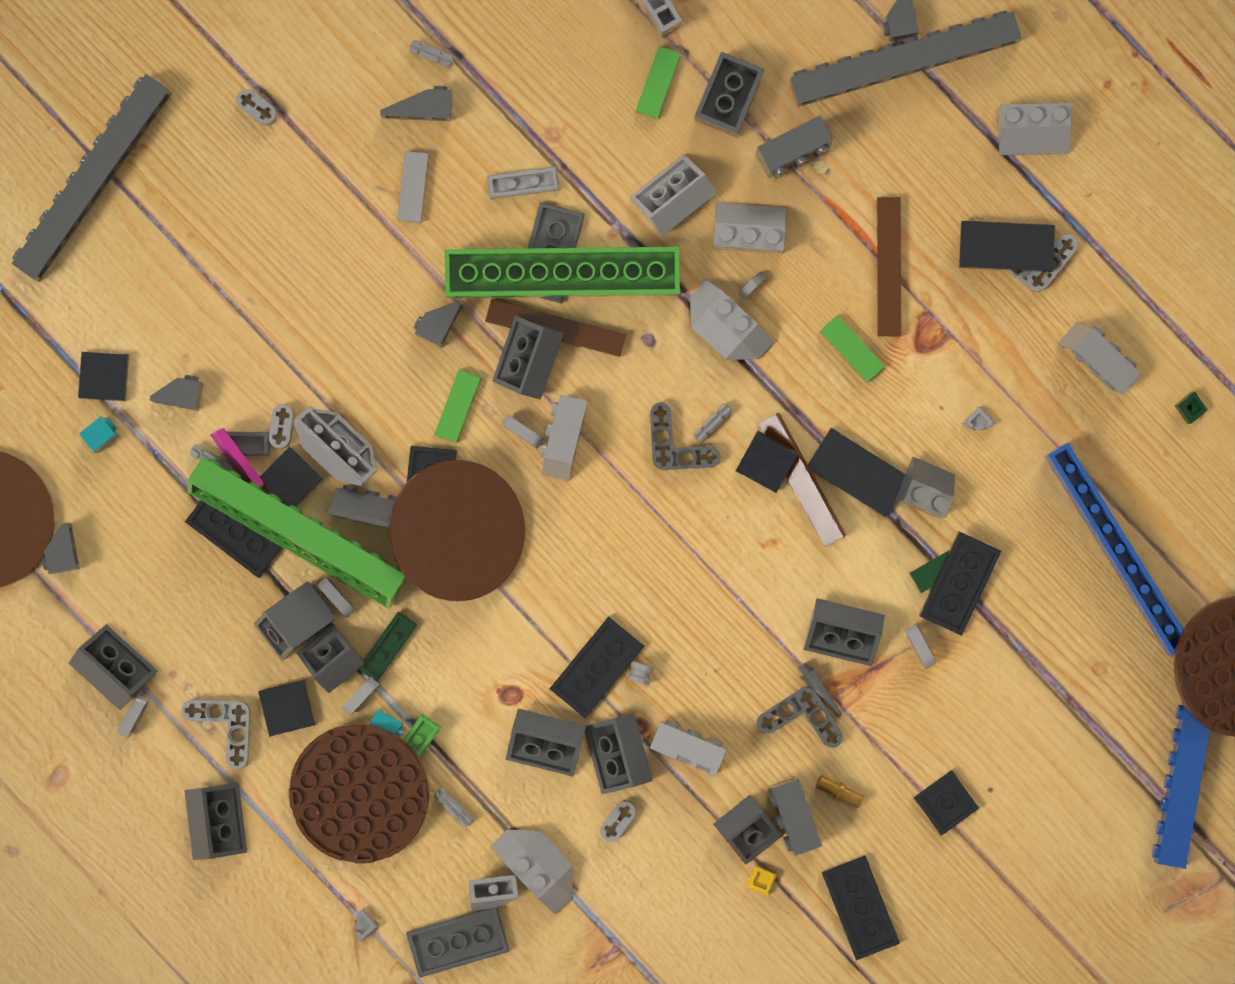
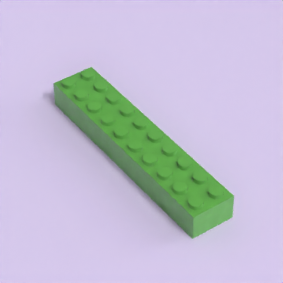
M679 247L445 249V298L678 296L680 294Z
M202 457L187 480L189 494L223 512L387 609L391 608L402 590L405 576L397 565L392 564L390 566L383 562V558L373 552L369 554L362 550L363 547L355 541L348 542L342 538L343 535L334 529L329 531L316 518L310 517L309 519L305 517L297 507L293 505L286 506L281 503L282 500L272 493L267 495L261 491V487L257 484L243 481L241 476L235 471L224 470L216 460L212 458L207 460Z

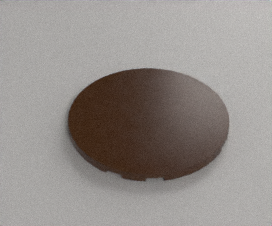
M0 452V588L20 580L41 562L42 557L45 556L44 550L52 540L55 526L53 501L48 488L39 474L24 461L4 452Z
M451 460L428 466L415 474L404 485L393 504L389 525V543L395 557L394 560L405 578L413 586L429 596L448 601H468L480 598L498 588L510 576L520 559L525 540V521L520 502L510 485L499 474L482 464L465 460Z
M1229 596L1209 603L1199 610L1187 623L1180 635L1175 651L1174 677L1179 696L1188 712L1209 730L1234 737L1235 596Z
M370 724L341 725L327 730L316 737L298 757L291 773L289 787L290 808L296 820V825L304 837L315 848L329 857L340 861L355 862L356 864L373 863L387 857L389 858L405 848L423 825L430 798L426 771L415 751L398 735L382 727Z

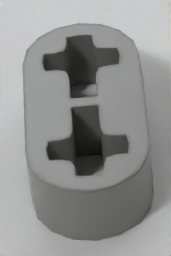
M245 89L238 93L236 102L242 111L262 125L268 126L275 122L277 113L271 104L251 90ZM251 95L252 102L256 104L253 108L249 104L243 106L242 98L244 96L248 98ZM259 108L264 111L270 109L271 118H264L262 120V114L257 110Z
M285 404L276 406L271 418L269 441L273 447L278 449L286 448L290 444L294 412ZM282 409H286V413L290 415L289 418L284 419V425H280L281 418L277 416V413H281ZM283 428L282 435L286 437V440L281 441V445H278L277 441L274 440V435L277 436L279 429Z
M509 415L501 423L502 426L537 449L544 440L541 436Z
M327 577L317 584L346 618L355 611L354 607Z
M913 625L905 629L906 635L923 667L927 669L935 665L936 662L918 627Z
M370 677L341 709L351 716L380 684Z
M140 694L136 696L118 729V734L126 738L131 736L148 705V698Z
M628 801L619 802L604 821L600 833L605 840H617L633 820L635 808L632 803ZM626 806H629V812L631 813V816H624L623 819L619 821L617 818L619 817L621 812L618 809L620 807L625 808ZM615 821L619 823L615 828L616 836L611 834L608 837L605 835L607 832L605 826L611 827Z

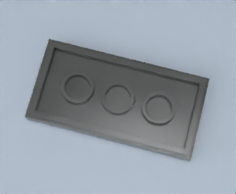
M540 202L528 249L576 248L585 213ZM537 297L560 304L563 300V297Z
M497 907L483 909L406 932L419 978L510 952Z

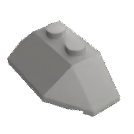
M707 279L690 295L691 328L725 360L759 359L774 343L758 323Z
M309 406L294 419L293 423L303 449L337 481L361 486L376 473L377 468L372 445L338 413L315 409Z
M508 829L491 845L510 870L554 914L572 899L573 865L541 831Z

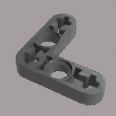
M661 402L652 406L650 411L652 459L657 469L712 468L719 463L720 453L714 447L673 448L670 407ZM658 407H663V411H667V415L663 416V424L668 422L669 427H654V423L659 424V417L654 415V412L658 411ZM665 430L668 433L669 438L665 443L657 442L655 439L657 431ZM669 445L670 450L665 449V456L669 457L670 461L666 462V466H661V463L656 461V458H659L661 453L660 450L655 451V446L665 447ZM695 451H700L699 456H705L707 451H712V455H716V459H713L711 464H708V461L703 459L700 460L701 465H696L697 456ZM683 452H689L693 455L691 464L684 465L680 462L679 458Z
M803 687L762 713L757 719L758 729L765 734H770L804 713L826 746L835 748L843 740L841 730L817 693L809 687ZM804 691L807 694L812 693L813 696L810 700L813 705L816 702L820 705L813 708L809 713L806 711L807 708H810L808 703L800 701L803 697L801 693ZM788 703L792 705L793 714L790 717L781 715L780 708L783 704ZM776 709L777 716L783 722L778 724L776 719L771 723V729L767 727L762 728V718H772L774 715L771 712ZM818 710L823 711L826 715V719L822 724H816L812 719L814 712ZM831 722L832 726L828 728L832 733H838L836 737L837 742H827L828 734L825 730L820 733L819 728L825 727Z

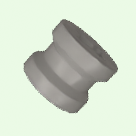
M632 661V671L628 674L627 679L649 686V675L653 672L654 667Z

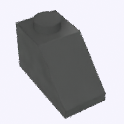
M897 0L888 12L885 22L882 23L884 36H888L889 42L908 39L918 35L919 31L912 0Z
M455 302L425 312L423 317L419 316L414 325L416 336L442 348L462 305Z
M185 375L184 379L176 378L152 394L149 401L198 411L204 384L198 382L199 377Z
M63 523L44 550L45 556L42 557V564L44 570H48V574L53 575L80 569L72 523Z

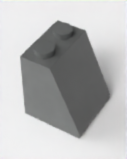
M307 581L264 611L254 625L282 661L329 626L336 617L332 607L327 603L325 604L321 599L319 590Z

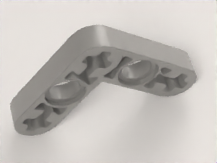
M1066 234L1054 243V249L1059 252L1063 247L1061 241L1066 242L1069 240L1072 250H1065L1061 256L1054 252V258L1058 261V267L1053 272H1045L1051 275V277L1048 278L1045 275L1042 278L1041 283L1043 286L1037 285L1034 287L1032 285L1034 282L1032 277L1037 278L1042 272L1024 271L1023 273H1017L1013 270L1006 271L1029 290L1041 292L1075 253L1078 246L1077 240L1072 235Z
M189 700L183 704L181 712L186 720L228 722L227 764L236 770L242 769L247 765L249 760L251 713L248 704L242 701ZM191 704H194L195 708H203L202 704H207L205 707L206 718H202L203 713H195L194 717H191V714L186 711L187 708L191 707ZM214 704L222 708V715L218 718L210 715L209 710ZM238 705H241V709L246 712L241 715V722L245 721L246 726H232V721L237 722L238 716L233 714V710L237 709ZM239 728L244 731L245 738L243 741L236 742L233 740L232 732L235 729ZM231 744L235 746L245 745V750L239 749V755L244 757V761L239 762V766L236 765L235 761L231 760V757L236 755V749H231Z

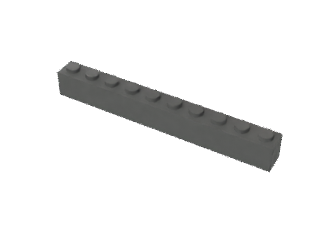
M1000 11L993 14V18L987 20L984 17L976 18L971 21L970 25L956 24L949 27V31L940 33V30H935L927 33V37L918 39L917 36L904 40L905 44L896 46L895 43L883 46L881 51L867 50L860 53V57L851 59V56L838 59V63L833 65L822 63L815 66L816 70L807 72L806 69L796 71L789 80L796 105L801 107L1019 43L1021 34L1014 12Z
M145 74L143 78L139 77L133 86L134 91L130 97L126 96L120 104L121 109L118 114L110 117L106 124L108 128L103 135L100 133L96 137L91 152L85 153L79 163L81 166L76 172L73 171L66 180L67 186L63 191L60 190L53 198L54 204L50 210L46 209L39 219L40 224L36 229L33 228L26 237L27 242L23 248H18L12 257L14 261L11 264L35 281L39 282L171 96L172 93L169 89L149 75Z

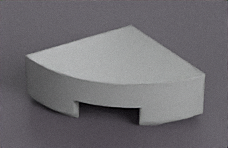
M763 271L759 272L739 291V294L746 299L768 276Z
M978 407L962 424L972 430H985L993 426L995 422Z
M364 908L359 912L355 921V932L360 942L378 927L377 923Z

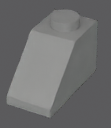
M516 875L468 881L471 911L496 908L518 899Z

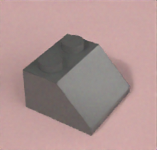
M912 457L895 500L936 518L945 519L954 498L955 474Z
M333 623L297 652V655L313 678L328 693L332 692L365 664L356 650Z
M751 795L740 801L739 804L713 824L745 865L782 836Z

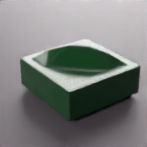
M1195 391L1190 392L1174 405L1187 424L1193 423L1208 410Z

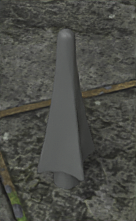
M806 663L800 665L798 669L803 674L800 678L840 717L842 713L827 692L816 669L813 667L810 669Z

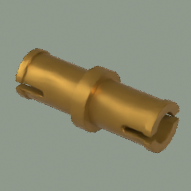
M824 775L819 777L815 786L816 789L832 795L833 799L837 801L840 799L855 808L860 806L864 795L845 787L846 784L842 782L839 784L824 777Z

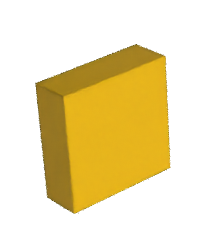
M755 865L746 887L768 896L777 874Z

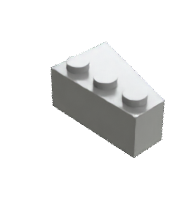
M1075 323L1058 344L1062 348H1069L1076 355L1075 359L1087 365L1092 370L1091 373L1113 392L1123 395L1141 374L1135 369L1136 363L1127 356L1124 358L1119 353L1121 349L1112 341L1108 342L1104 338L1105 333L1097 326L1090 327Z
M560 394L559 401L553 403L551 415L555 416L553 423H548L545 435L549 437L548 444H543L540 457L544 458L542 475L569 481L585 417L586 400Z
M667 719L665 723H659L650 749L716 776L726 749L721 747L722 742L713 738H709V741L700 738L701 733L689 728L687 732L679 730V724Z

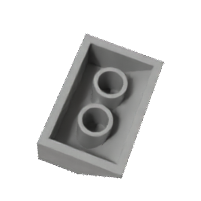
M1071 103L1000 105L997 109L999 156L1069 153Z
M683 154L634 193L630 199L650 224L664 236L717 192L707 176Z
M716 203L713 249L783 254L786 207Z

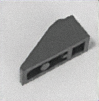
M434 86V89L424 90L381 109L380 115L382 119L451 122L453 94L451 90H447L448 87Z

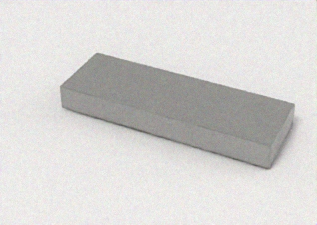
M405 151L398 221L421 223L428 153Z
M556 167L487 176L490 200L559 191Z

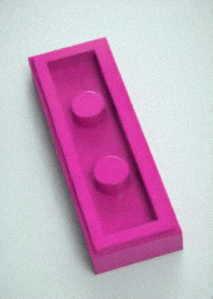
M224 428L217 429L210 434L243 481L247 483L253 482L260 487L264 485V482Z

